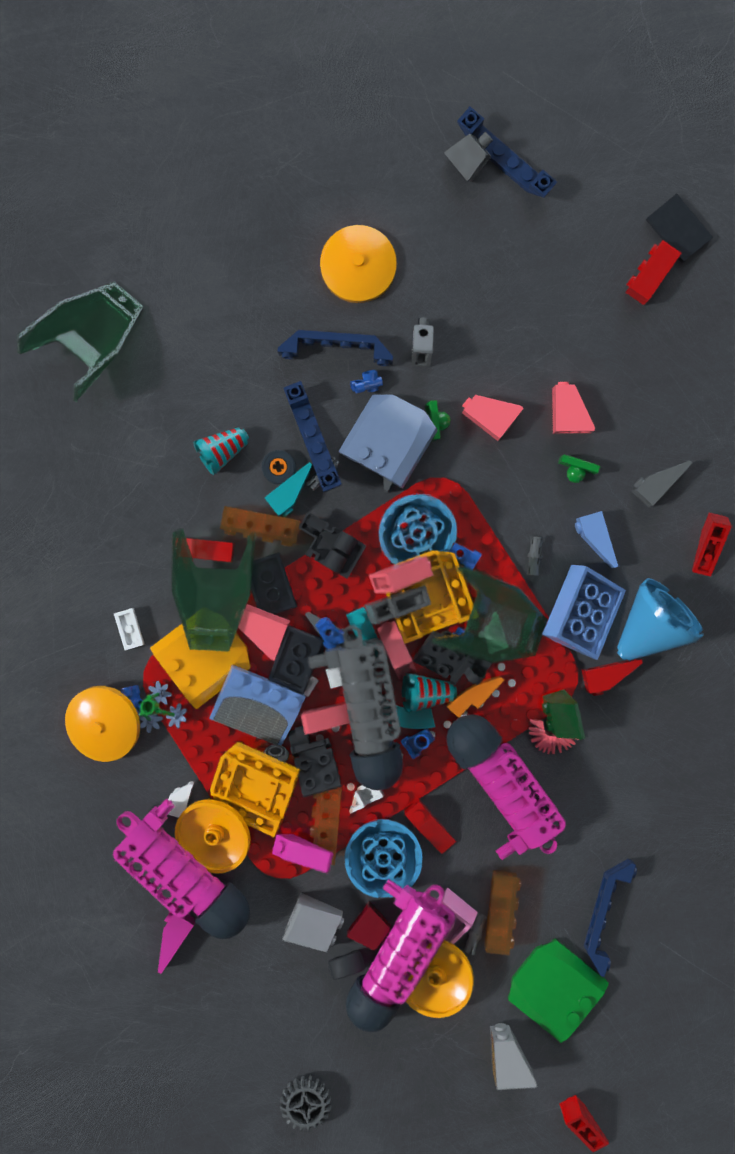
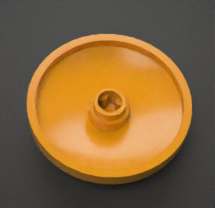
M364 225L348 226L334 233L326 242L320 259L321 274L329 290L342 300L352 303L369 302L384 294L393 282L396 273L395 251L390 241L380 231Z
M107 686L89 687L77 694L71 700L66 710L65 726L69 739L78 751L90 759L101 762L118 760L131 751L137 743L140 734V719L137 710L127 696L114 688Z
M210 799L194 802L181 813L176 822L175 839L179 842L178 844L186 851L188 850L193 855L192 857L200 864L202 863L209 873H226L235 869L242 863L249 851L250 832L245 820L233 807L224 802Z
M444 940L419 984L405 1002L418 1013L433 1018L448 1017L460 1011L468 1002L474 986L472 966L466 955L457 946ZM429 943L426 948L430 949L433 944ZM416 961L414 967L417 968L420 962ZM411 974L407 980L411 981L414 976Z

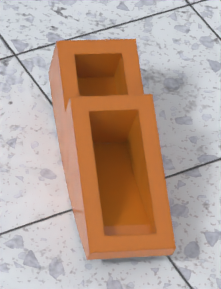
M497 676L483 680L478 685L474 684L459 693L446 706L459 718L471 704L478 709L504 679Z

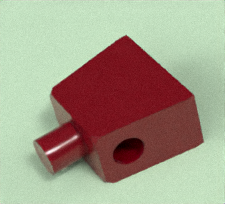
M368 902L347 930V937L372 950H376L380 943L384 944L389 935L388 932L391 929V924L371 902Z

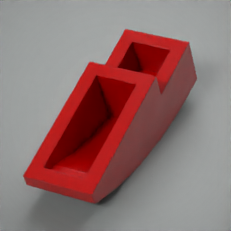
M178 538L176 557L233 563L235 543Z

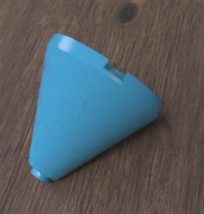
M647 578L639 586L617 646V653L622 659L631 661L697 642L703 636V634L699 635L703 629L695 615L678 597L674 599L667 593L669 591L667 587L656 580Z

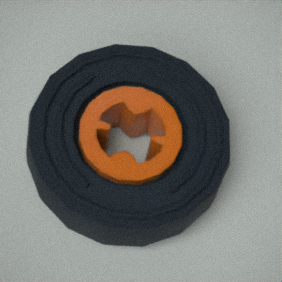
M283 450L269 452L262 461L263 475L273 484H282L295 474V461L289 453ZM280 462L281 465H284V469H281V472L273 469L274 465L276 466L275 463Z

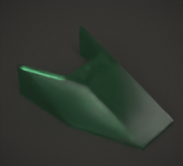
M115 282L59 301L17 335V352L23 354L53 342H60L89 368L86 375L74 385L73 400L77 402L118 355L143 306Z
M183 528L172 532L171 591L191 650L230 651L251 594L256 532L248 535L247 546L237 569L199 568L195 566Z
M458 566L457 571L477 592L469 620L462 634L433 638L432 642L492 663L535 656L548 619L519 587L484 573Z

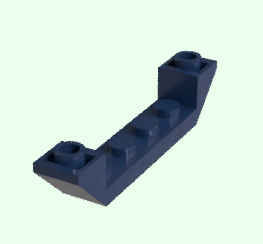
M469 107L457 120L465 136L472 134L479 139L485 132L490 135L493 141L485 148L491 155L489 160L526 192L544 198L557 184V181L544 170L537 173L483 126L484 118L472 107Z
M298 330L282 343L277 351L282 358L293 359V357H298L299 342L308 346L313 345V343H321V346L332 347L333 344L340 345L341 348L359 346L363 350H370L371 347H374V363H377L378 366H389V364L393 363V355L375 335Z
M299 381L284 387L283 389L323 492L342 486L302 382Z
M630 859L604 872L584 942L588 955L602 977H605L606 971H609L611 960L606 952L596 948L600 947L601 930L605 929V916L612 904L610 898L612 892L614 893L617 887L615 880L631 883L632 878L636 876V864Z

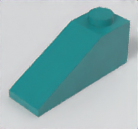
M310 462L265 497V500L279 517L282 515L286 517L294 511L292 508L295 506L313 468Z
M364 607L346 614L350 625H355L360 629L363 640L378 638ZM353 629V632L357 638L358 632ZM373 648L375 658L379 657L378 649Z

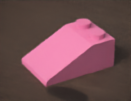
M447 888L444 891L445 896L441 903L454 912L456 919L444 940L455 944L473 926L478 912ZM448 915L443 916L446 921H449ZM434 930L432 934L436 935L438 930Z

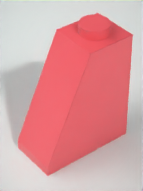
M558 382V385L552 388L553 434L594 432L595 426L576 386L569 385V382Z
M475 395L472 399L469 397L462 405L465 408L462 414L497 441L523 410V407L520 405Z
M424 556L416 557L372 573L369 577L375 593L395 592L433 574L431 564L427 557Z
M247 604L244 609H240L236 619L239 622L237 627L271 660L275 661L290 620Z
M395 621L383 623L377 630L399 681L403 680L406 673L417 674Z
M346 702L304 710L301 714L305 735L350 723Z

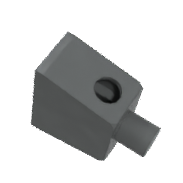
M487 132L479 139L469 134L449 148L444 154L467 181L473 182L491 157L485 148L493 139Z
M425 317L419 318L418 325H414L411 366L430 367L434 326H430L429 319Z

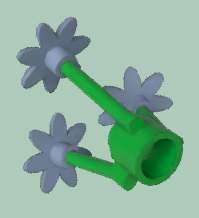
M156 681V688L149 686V690L153 693L148 695L147 699L143 700L140 705L139 719L144 721L140 724V728L147 726L148 733L151 732L152 726L155 729H160L157 722L163 720V717L157 716V713L166 715L167 719H171L169 727L175 724L177 728H180V721H187L182 716L187 712V709L181 710L182 706L180 703H178L176 709L170 706L171 712L159 709L160 701L167 704L166 697L172 696V693L166 691L168 684L161 687L159 681Z

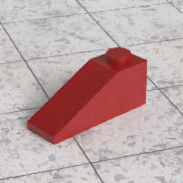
M709 512L701 532L692 572L711 577L732 527L728 517Z
M642 659L625 660L582 669L586 692L592 694V696L604 694V691L611 689L643 663Z
M419 798L404 810L406 817L441 854L456 842Z
M576 1095L559 1103L565 1124L592 1152L609 1145L608 1139L585 1104Z

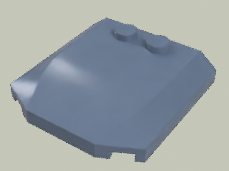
M372 395L338 452L385 477L388 481L404 488L438 430L424 410L395 395Z

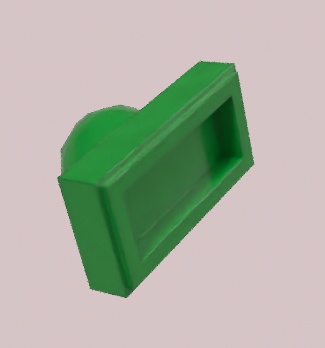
M437 400L429 401L425 404V412L438 430L431 442L439 440V430H446L451 422L450 416L446 412H438Z
M565 454L559 458L558 464L569 467L567 478L573 483L583 481L586 473L597 474L600 468L599 465Z

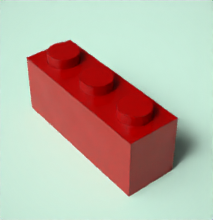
M664 240L659 245L654 244L648 253L651 255L647 261L644 259L637 268L640 271L638 275H633L626 284L629 288L625 293L643 305L649 301L681 255V252Z

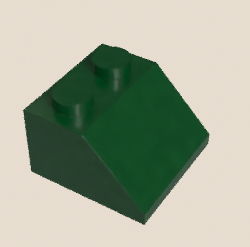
M564 689L544 695L542 709L548 718L546 721L548 731L552 732L557 738L585 739L578 703Z

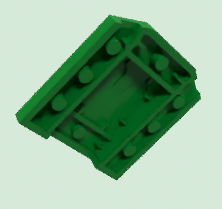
M554 938L552 942L537 946L512 976L508 1000L562 1043L572 1035L605 994L609 982Z

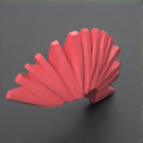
M530 719V722L535 726L528 728V730H531L529 735H535L531 742H537L535 747H539V751L543 749V753H545L547 749V754H550V751L552 754H555V747L557 745L559 752L562 753V746L568 750L567 746L572 748L571 744H576L573 739L557 738L552 732L544 730L543 720Z

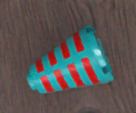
M237 427L198 439L193 444L196 452L200 453L201 456L199 457L207 470L215 475L248 444L249 436L244 429L241 430Z
M406 673V676L403 677L402 697L406 699V702H403L406 712H414L452 702L457 696L456 686L451 685L448 681Z

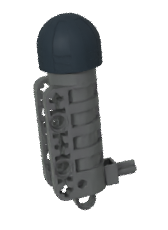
M350 625L344 630L345 644L325 649V654L308 657L310 669L328 665V669L339 668L355 750L350 753L355 776L368 789L385 790L399 780L403 769L400 744L393 742V739H396L400 734V726L385 649L380 639L371 638L363 640L360 629L355 625ZM351 629L358 632V637L354 640H350L347 637V632ZM373 648L378 649L379 657L375 658ZM377 667L384 668L382 671H375ZM384 681L386 694L382 695V690L380 686V682ZM386 705L391 706V707L388 708V709H384V708H383V707L386 706ZM387 720H391L392 727L388 726Z

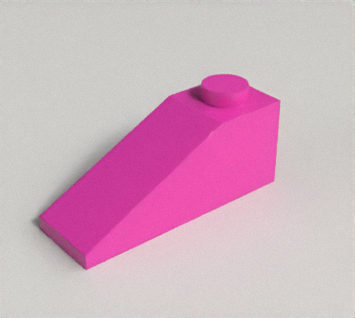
M276 834L272 854L284 860L329 873L333 857L332 852L294 834Z
M170 912L164 920L167 924L163 929L158 967L160 974L195 924L196 919L189 914L184 917H176Z

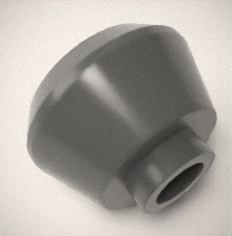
M271 745L263 751L264 754L284 763L287 762L289 757L288 750L281 745Z

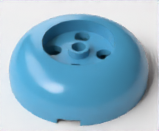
M425 494L405 496L394 502L384 513L379 526L380 545L386 557L394 564L431 550L449 552L457 536L456 521L449 508L439 499ZM422 515H426V519H425V520H423V521H419V520H418V519L421 518ZM403 522L408 523L405 528H401L400 525ZM427 531L432 532L429 538H425ZM412 538L414 542L410 545L406 544V540Z
M388 819L374 820L361 826L351 836L345 851V867L352 883L363 893L375 898H392L394 896L383 890L384 885L390 879L402 888L406 885L412 887L421 872L422 851L416 836L403 824ZM381 839H386L387 845L381 846L379 844V841ZM371 852L373 853L374 858L372 860H368L366 858V854H369ZM398 852L401 854V858L396 860L393 858V854ZM380 854H387V857L381 858ZM380 867H387L388 871L381 873L379 869Z

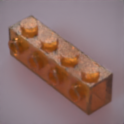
M224 506L220 529L225 530L224 534L235 536L236 533H242L243 538L254 539L257 536L262 537L264 542L273 543V540L281 541L280 545L292 547V543L297 544L301 521Z
M342 787L313 796V799H317V805L313 806L312 818H315V826H311L310 837L314 838L313 844L333 853L331 865H335Z
M493 870L484 944L486 953L510 955V949L514 948V937H512V929H516L514 911L518 910L519 904L516 893L520 891L521 880L518 879L515 872Z

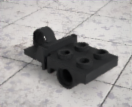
M307 512L299 529L315 539L306 555L311 558L313 553L316 554L314 560L348 579L367 545L334 526L329 530L330 524Z
M433 631L413 658V662L445 678L450 675V684L455 686L463 674L466 675V678L471 683L480 684L486 677L488 668L492 665V660L474 652L473 647L470 646L467 649L466 643L463 646L460 645L458 638L449 631H443L441 634Z
M304 726L296 727L295 730L289 731L288 736L292 755L298 757L294 758L296 768L300 769L298 778L303 797L342 787L333 750L330 748L332 745L329 738L310 743L309 735H305Z

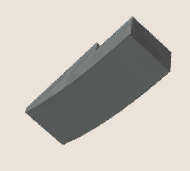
M420 586L365 604L370 623L378 624L393 617L397 618L428 606L431 602L426 586Z

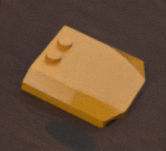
M431 550L395 564L397 565L416 557L426 556L431 564L433 574L395 592L386 593L388 597L413 588L426 586L431 604L395 618L405 644L422 638L423 635L478 617L454 552Z
M206 607L200 609L150 647L155 658L189 703L196 709L221 691L232 665L247 671L251 668L248 649L245 643L224 616Z
M237 742L220 758L210 788L211 796L214 797V800L224 802L233 807L243 817L247 825L275 837L283 822L300 774V769Z

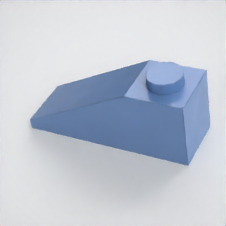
M602 511L577 518V523H575L577 533L581 534L586 543L610 568L618 567Z

